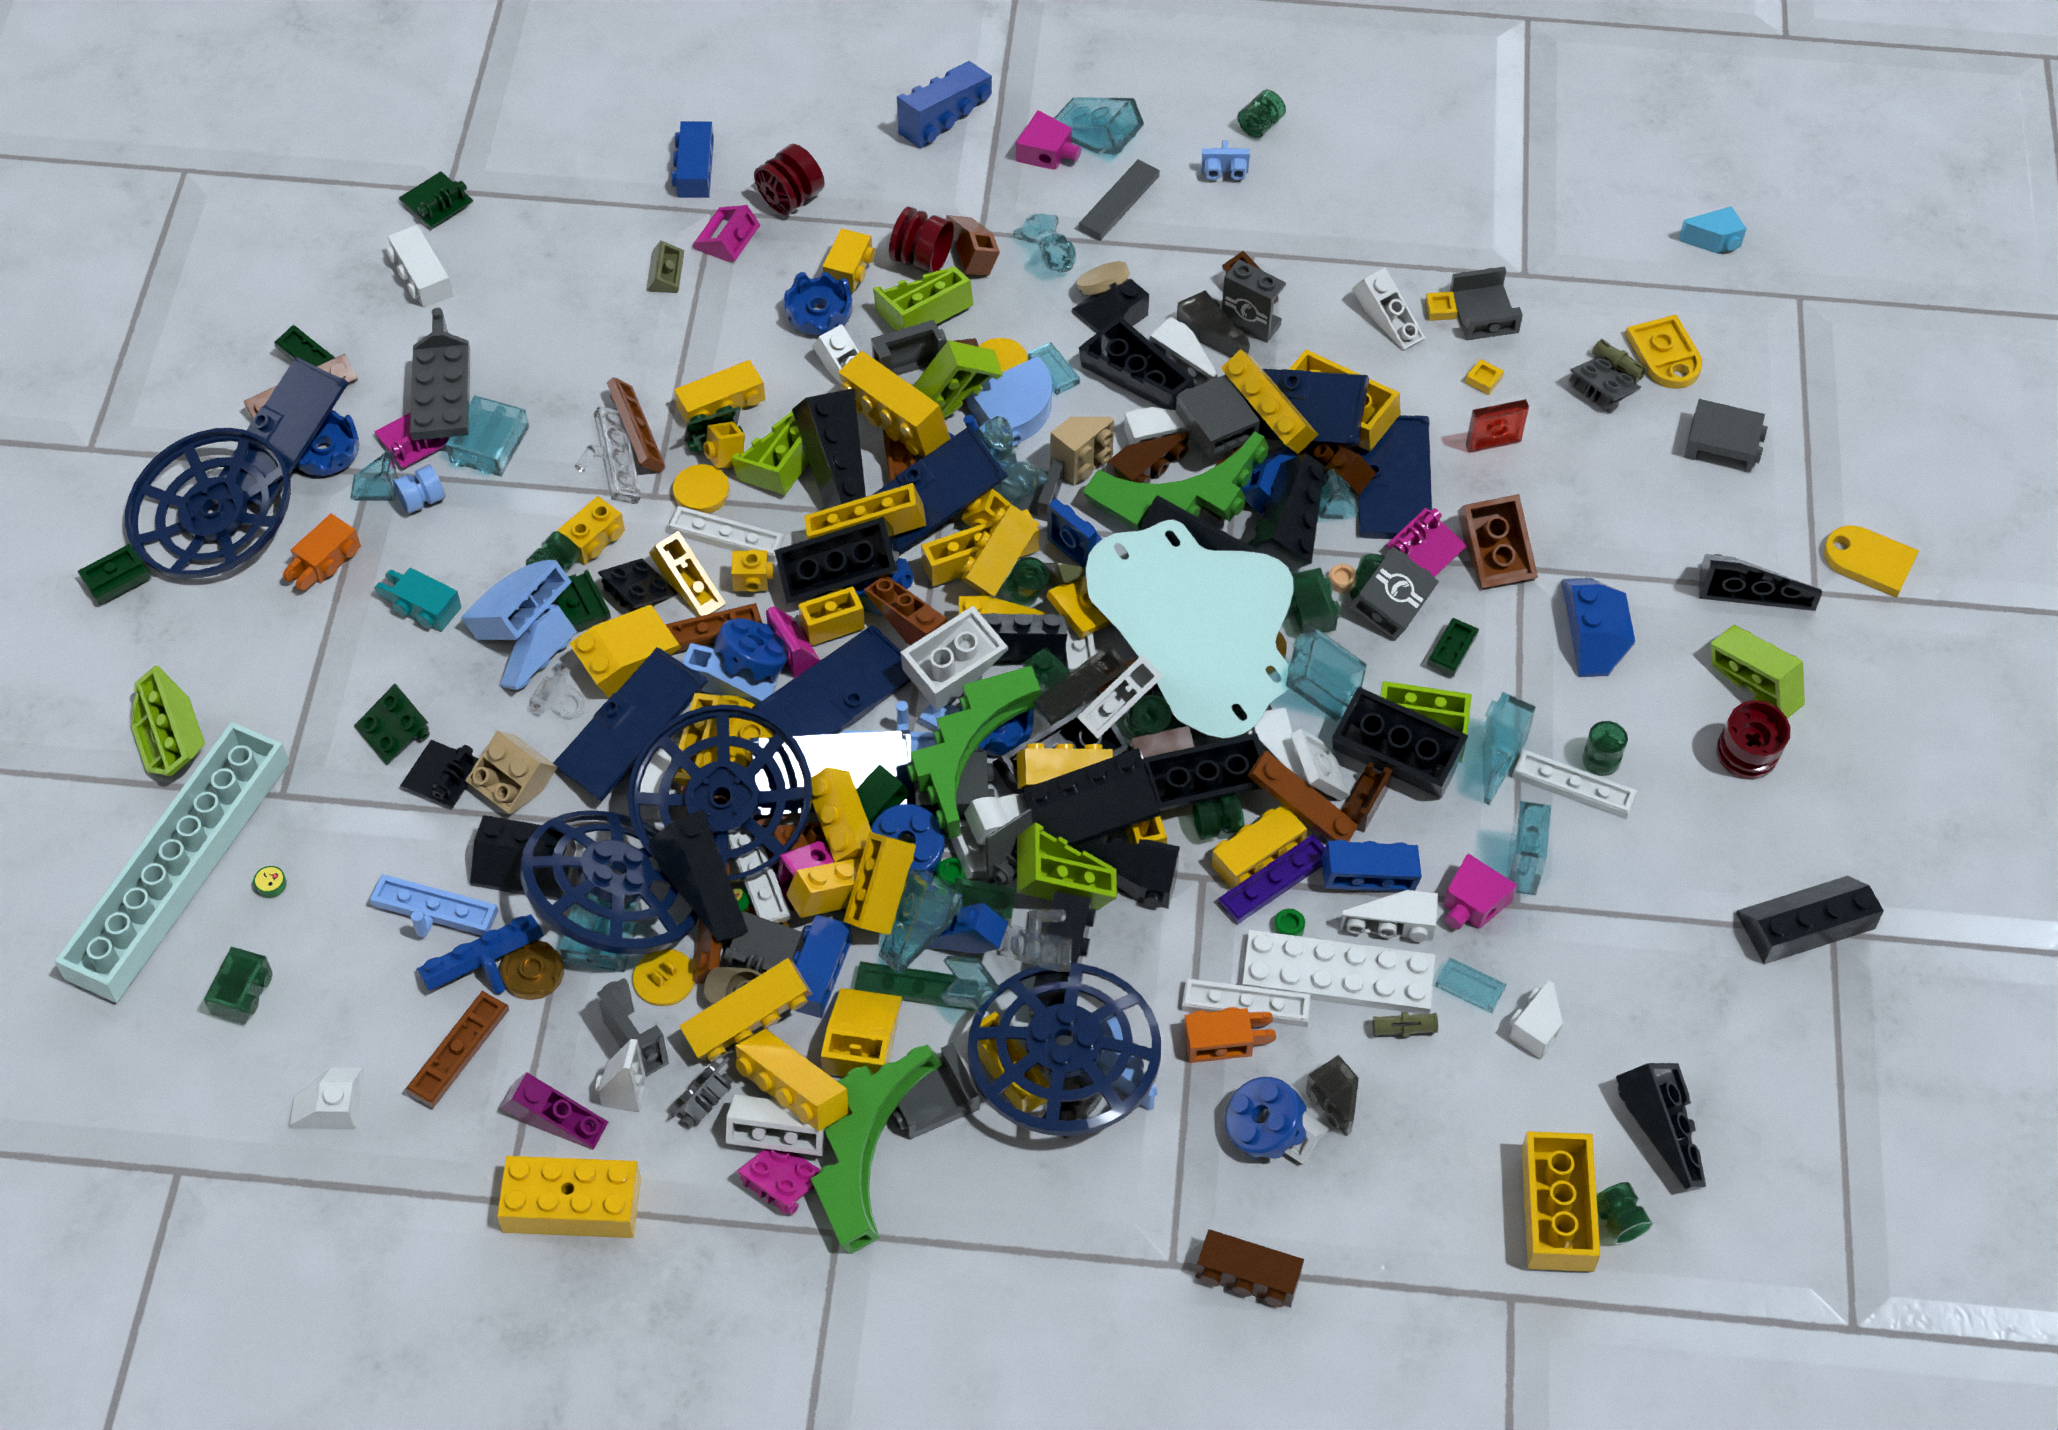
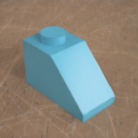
M1731 206L1685 219L1679 239L1681 242L1718 254L1741 247L1746 227Z

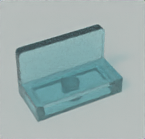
M947 956L943 960L956 977V980L940 995L946 1005L979 1009L1000 988L978 958Z

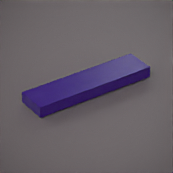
M1312 834L1219 897L1218 904L1238 925L1322 867L1321 856L1325 847Z

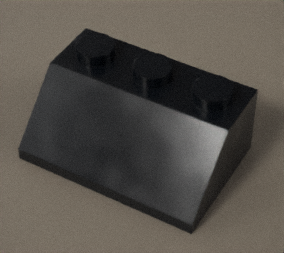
M483 815L474 840L470 885L525 895L519 870L521 855L529 837L541 825ZM553 828L545 832L537 841L533 857L552 856L557 842L565 834ZM574 840L570 841L565 847L563 856L575 855L576 845ZM552 867L533 868V874L538 887L546 899L558 901L563 891L555 880ZM563 867L566 877H568L571 867Z

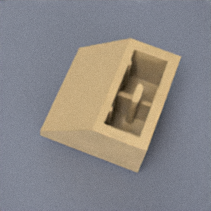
M1069 417L1050 432V467L1053 459L1064 461V479L1075 486L1082 479L1086 480L1093 470L1101 464H1106L1113 455L1114 419L1111 417Z
M497 730L465 781L505 812L512 814L544 790L558 767L516 735Z

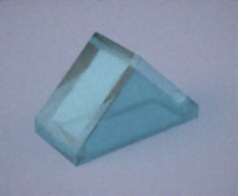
M386 451L354 475L351 499L355 501H395L396 491L393 480L397 479L398 475L391 453Z
M1334 469L1327 471L1323 478L1319 517L1323 519L1359 518V510L1352 492Z

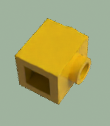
M734 421L707 425V440L703 446L706 458L710 459L716 468H730L733 466L731 457L737 452L740 455L744 453L745 434Z

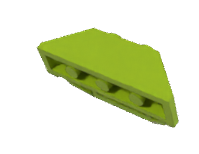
M155 665L135 682L134 692L137 693L133 702L131 728L146 772L171 777L197 754L205 745V741L190 698L159 666Z

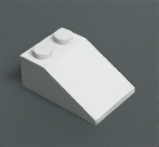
M972 606L901 651L902 669L935 710L938 711L963 694V684L974 682L980 678L1008 650V646L977 609Z

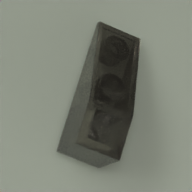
M1206 290L1178 302L1177 321L1186 324L1193 331L1199 343L1231 358L1240 349L1247 354L1249 353L1250 343L1248 338L1244 334L1241 335L1235 327L1232 318L1224 314L1218 301L1214 298L1212 299Z
M1109 644L1033 702L1050 725H1053L1117 679L1128 666L1113 646Z

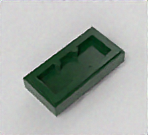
M294 324L274 342L275 347L292 361L295 357H298L317 367L335 358Z
M1452 618L1429 657L1427 665L1454 677L1478 636L1479 628Z

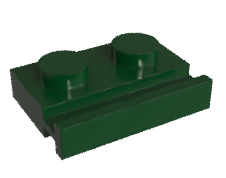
M130 544L77 571L81 580L99 605L151 578L148 569Z
M588 569L584 570V574L569 576L571 580L570 585L555 599V602L576 631L599 623L598 620L603 618L610 619V611Z

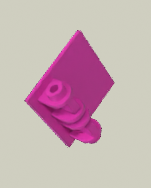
M411 412L374 431L402 468L451 443L448 437L412 440L410 433Z
M1425 508L1386 544L1389 549L1395 547L1397 550L1404 552L1409 559L1421 568L1428 570L1433 577L1438 575L1468 545L1440 521L1442 515L1436 508L1432 510Z
M763 1149L739 1168L737 1173L740 1174V1180L743 1181L744 1187L750 1188L760 1198L766 1196V1202L769 1204L774 1201L773 1205L780 1209L783 1214L789 1213L793 1215L799 1207L796 1201L814 1187L811 1178L819 1174L820 1169L797 1153Z

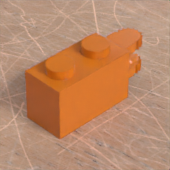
M330 513L290 550L293 561L282 574L283 579L293 582L296 577H299L295 584L301 591L308 589L316 581L321 584L329 576H332L348 558L353 557L361 547L356 529Z
M1228 1007L1222 1011L1207 1012L1199 1010L1185 1015L1183 1031L1189 1063L1251 1057L1253 1045L1267 1044L1277 1039L1275 1031L1271 1029L1252 1030L1253 1027L1267 1026L1272 1023V1013L1267 1011L1249 1013L1248 1008Z

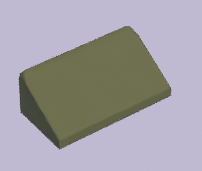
M662 240L659 241L651 255L647 291L677 293L679 291L685 250Z
M1063 563L1040 564L1045 579L1049 584H1066L1086 575V567Z

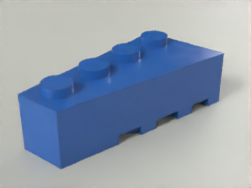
M967 61L947 71L942 79L935 77L925 87L919 85L912 88V92L909 95L904 93L898 95V134L920 149L929 142H933L943 131L951 128L956 121L969 114L973 108L990 97L992 94V75L971 61Z

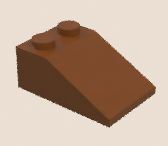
M1519 494L1466 504L1457 511L1463 539L1468 545L1467 550L1481 589L1538 578Z

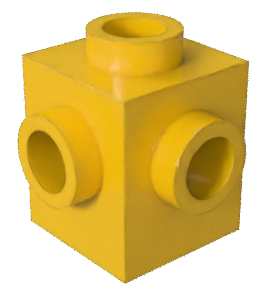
M992 488L965 507L961 520L971 528L990 522L1000 507L1004 509L1011 503Z
M767 550L732 551L731 576L733 591H768L769 579H774V563L768 562Z

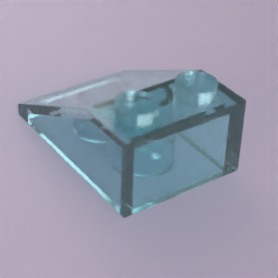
M1073 97L1054 117V119L1071 127L1072 143L1096 154H1119L1144 125L1134 98Z
M1505 692L1501 694L1497 702L1492 700L1485 714V717L1488 718L1481 733L1485 734L1482 746L1484 803L1488 805L1491 804L1525 745L1536 709L1535 706Z
M911 869L904 886L890 935L886 934L879 956L895 972L901 974L951 925L954 916H957L961 910L962 894L945 879Z

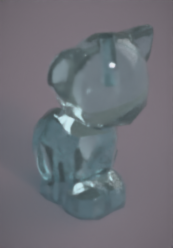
M1044 213L1031 214L1025 219L1022 227L1013 231L1014 237L1028 243L1037 244L1042 254L1043 263L1048 269L1058 273L1071 270L1076 261V250L1072 242L1067 240L1063 234L1056 233V226L1059 222L1058 217Z
M996 416L983 423L977 429L976 434L996 462L1007 472L1008 478L999 484L1001 486L1000 494L1008 502L1014 501L1017 497L1028 496L1037 486L1047 483L1048 477L1043 469L1034 467L1026 461H1017L1016 452L1013 448L1012 429L1006 418Z

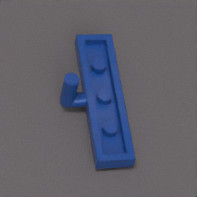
M531 914L519 916L513 919L510 924L500 929L487 931L477 940L460 944L453 951L441 957L427 960L424 965L417 968V971L430 991L483 966L494 993L498 994L503 992L506 987L494 960L544 935L540 925Z

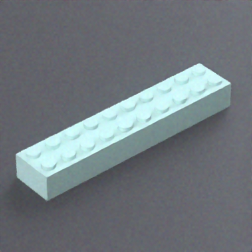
M234 722L228 725L56 958L55 963L65 980L115 1003L119 1001L290 763L283 743Z

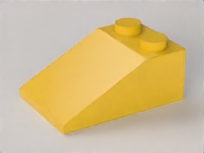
M651 604L592 626L569 643L597 686L608 698L623 686L656 647L669 655H672L681 648Z

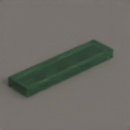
M860 961L854 990L902 996V1001L977 1011L980 1006L984 979Z

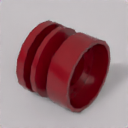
M794 143L779 151L774 158L767 160L765 164L760 165L754 172V181L763 199L772 209L783 215L791 214L796 208L802 206L805 200L811 199L822 191L825 186L822 170L816 160L806 149Z
M906 207L897 218L889 243L890 259L896 262L902 261L904 265H911L915 262L917 269L928 273L940 271L952 245L954 235L953 222L936 215H932L928 219L925 211H917L916 208Z
M1752 700L1741 703L1733 709L1717 741L1716 753L1720 763L1728 772L1739 778L1753 780L1765 777L1774 770L1790 739L1791 727L1788 719L1778 707L1768 702Z

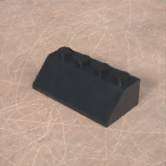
M1158 495L1154 498L1139 530L1150 528L1162 521L1176 520L1184 524L1197 543L1207 550L1254 552L1255 550L1250 545ZM1169 530L1165 533V536L1173 546L1177 547L1180 545V540L1174 532Z
M884 517L774 550L787 605L898 572L899 552L893 527Z
M1358 686L1332 736L1333 750L1364 764L1372 762L1374 764L1373 768L1380 771L1388 767L1393 770V777L1442 798L1455 773L1468 735Z
M1093 699L997 758L992 763L1007 788L1014 794L1023 795L1026 800L1024 789H1018L1017 752L1026 748L1027 744L1042 743L1044 748L1055 749L1057 744H1073L1074 749H1084V745L1102 744L1103 749H1113V757L1130 747L1115 723L1097 739L1077 718L1095 700Z
M1257 733L1144 758L1149 769L1160 811L1263 789L1248 777L1260 754L1264 752Z
M1139 748L1024 788L1028 809L1032 810L1033 824L1036 822L1043 826V831L1055 838H1064L1068 841L1067 845L1070 847L1162 815L1149 769Z
M1845 876L1737 910L1736 914L1763 964H1767L1874 930L1884 910L1870 885L1850 876Z

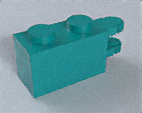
M411 567L404 575L392 569L388 570L385 577L394 587L381 582L377 583L374 587L377 594L393 603V608L397 613L402 616L408 615L418 620L424 627H432L440 632L444 630L462 608L457 590Z

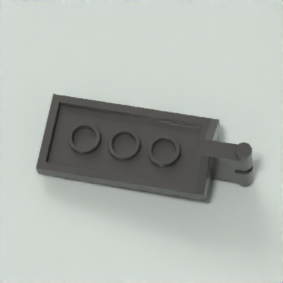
M434 308L431 311L432 332L413 345L410 427L412 440L469 435L470 345L468 340L448 333L441 308Z

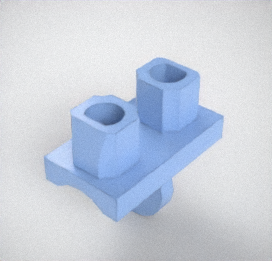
M1222 140V148L1202 149L1201 173H1205L1208 180H1217L1220 178L1221 173H1231V178L1234 180H1243L1245 174L1248 173L1250 149L1228 148V140Z

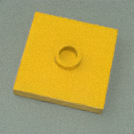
M1086 575L1048 590L1047 599L1061 615L1065 616L1066 622L1080 639L1112 624L1091 602L1088 596Z

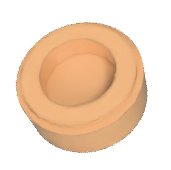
M1347 564L1335 565L1329 572L1328 584L1331 589L1338 593H1348L1356 587L1357 572L1352 566Z

